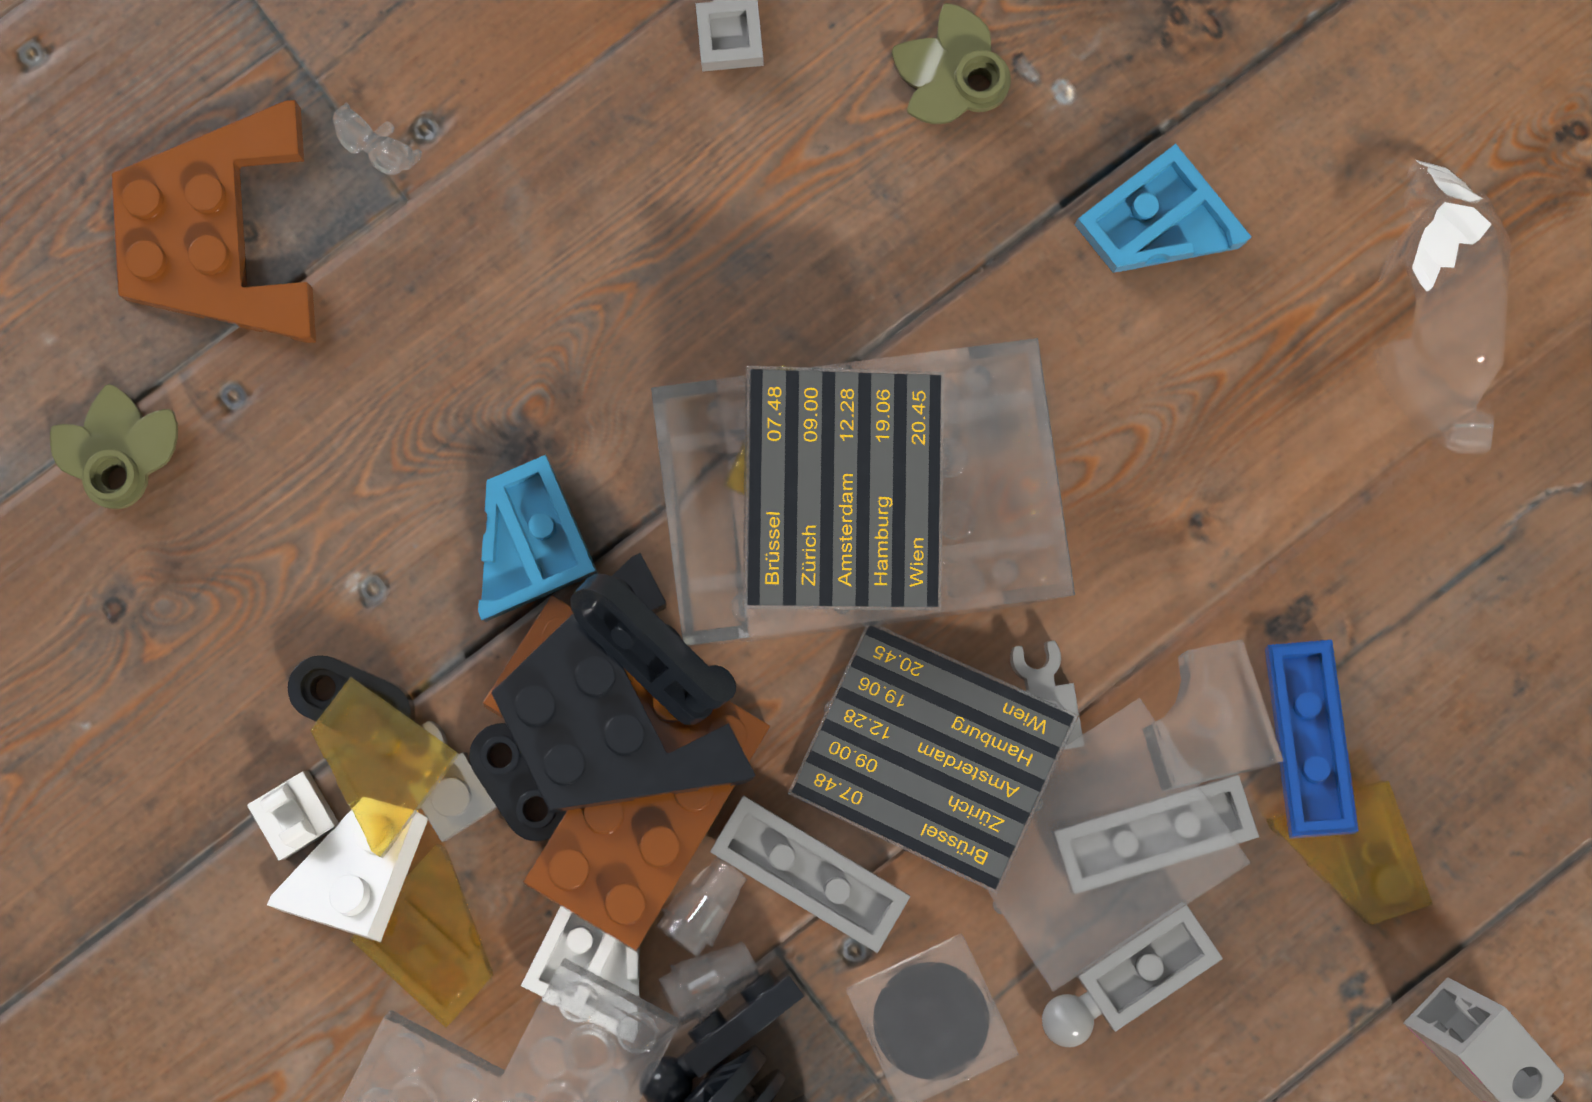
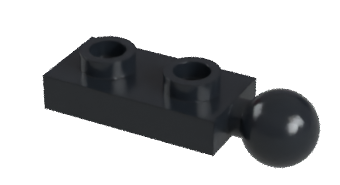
M788 968L776 977L773 971L768 969L740 991L745 1002L729 1015L724 1017L721 1011L717 1009L696 1024L687 1033L693 1042L686 1047L683 1054L677 1058L661 1056L648 1063L642 1072L640 1080L641 1092L647 1102H683L691 1093L692 1079L696 1076L698 1078L703 1076L805 997L804 987L792 971Z

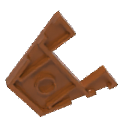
M295 100L283 101L112 173L118 295L129 302L202 319L206 317L253 331L262 333L266 331L287 336L292 340L300 342H316L313 287L307 282L247 287L240 168L304 161L301 108Z

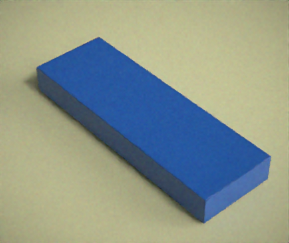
M1320 640L1267 645L1265 655L1289 839L1355 834L1359 830L1333 641Z

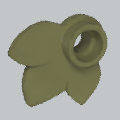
M943 4L938 20L937 38L911 40L897 44L892 49L893 61L899 75L909 86L917 89L909 101L907 113L922 122L946 124L954 121L967 110L986 112L999 106L1008 94L1011 84L1010 71L1005 61L996 53L991 52V36L988 26L978 16L958 5ZM974 75H982L989 80L990 87L984 91H976L969 86L968 79Z
M108 384L104 386L91 404L83 427L74 424H59L51 427V453L61 471L82 480L84 490L93 502L108 509H123L133 505L143 496L148 485V475L162 468L170 461L176 449L178 422L175 413L170 409L158 410L143 417L137 405L127 394L117 387ZM117 468H123L126 472L125 483L118 489H112L109 485L110 474Z

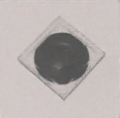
M962 934L954 936L845 988L897 1102H922L1019 1055Z

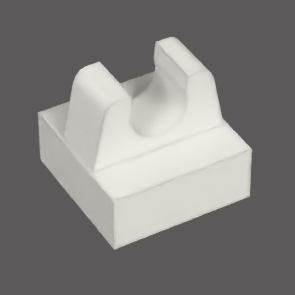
M302 771L247 805L278 860L287 859L330 833L339 823L309 771Z

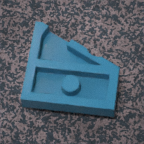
M1174 144L1080 216L1075 223L1076 228L1113 273L1239 249L1252 237L1177 144Z
M546 455L487 480L485 498L487 523L486 532L483 535L481 561L484 562L482 599L479 600L478 613L482 621L492 620L598 573L549 458Z

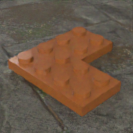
M553 595L550 597L484 699L483 705L486 709L503 718L491 692L573 614L571 606ZM625 670L667 753H671L729 723L746 758L750 762L770 728V725L730 701H727L720 708L713 709L712 713L697 725H685L678 721ZM728 784L702 788L693 792L669 793L636 798L633 801L567 810L523 883L636 952L735 785L730 786Z

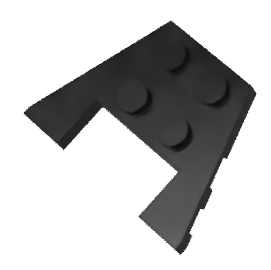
M641 553L632 556L612 575L627 582L635 592V595L655 614L666 609L667 603ZM573 614L491 692L550 813L633 801L636 798L693 792L702 788L728 784L730 786L745 784L756 776L729 723L671 753H667L624 668L582 628Z

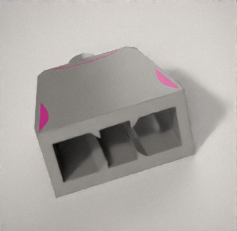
M1447 977L1403 1022L1481 1101L1561 1102L1554 1094L1564 1081V1073L1506 1007Z

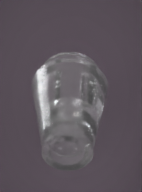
M716 857L710 866L701 871L662 907L661 910L665 914L656 926L680 947L693 956L698 957L706 945L713 948L741 892L740 889L747 879L729 863Z
M741 941L732 947L728 946L669 965L671 972L659 978L658 981L672 1011L681 1026L694 1019L699 1024L702 1023L747 986L751 980L759 977L760 974L750 952Z

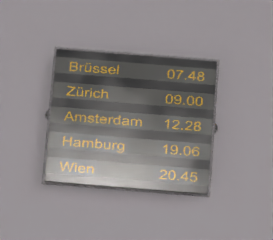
M847 364L839 366L838 369L746 366L743 609L835 610L838 614H847L850 610L941 611L944 372L853 369Z
M868 621L831 701H828L824 706V717L788 794L998 894L1035 812L1043 807V794L1079 715Z

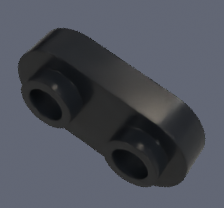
M323 655L309 657L300 662L289 677L288 696L293 707L301 715L361 742L374 746L392 745L398 740L405 738L413 727L415 706L411 696L405 689L340 659ZM329 676L333 679L336 689L330 699L323 701L317 695L316 686L320 679ZM381 702H388L394 710L393 719L386 726H380L374 719V710Z
M506 723L487 726L476 735L470 747L469 759L473 772L510 828L518 836L530 841L550 839L567 811L550 813L548 810L547 816L541 821H534L528 817L526 813L527 802L534 796H542ZM498 743H505L512 750V760L504 768L495 766L490 757L492 748Z

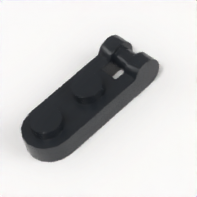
M594 574L588 577L573 593L570 599L571 610L582 628L681 723L689 726L697 725L708 717L713 709L720 708L733 698L736 692V683L732 674L722 666H708L682 640L674 628L665 624L635 595L631 586L624 580L607 574Z

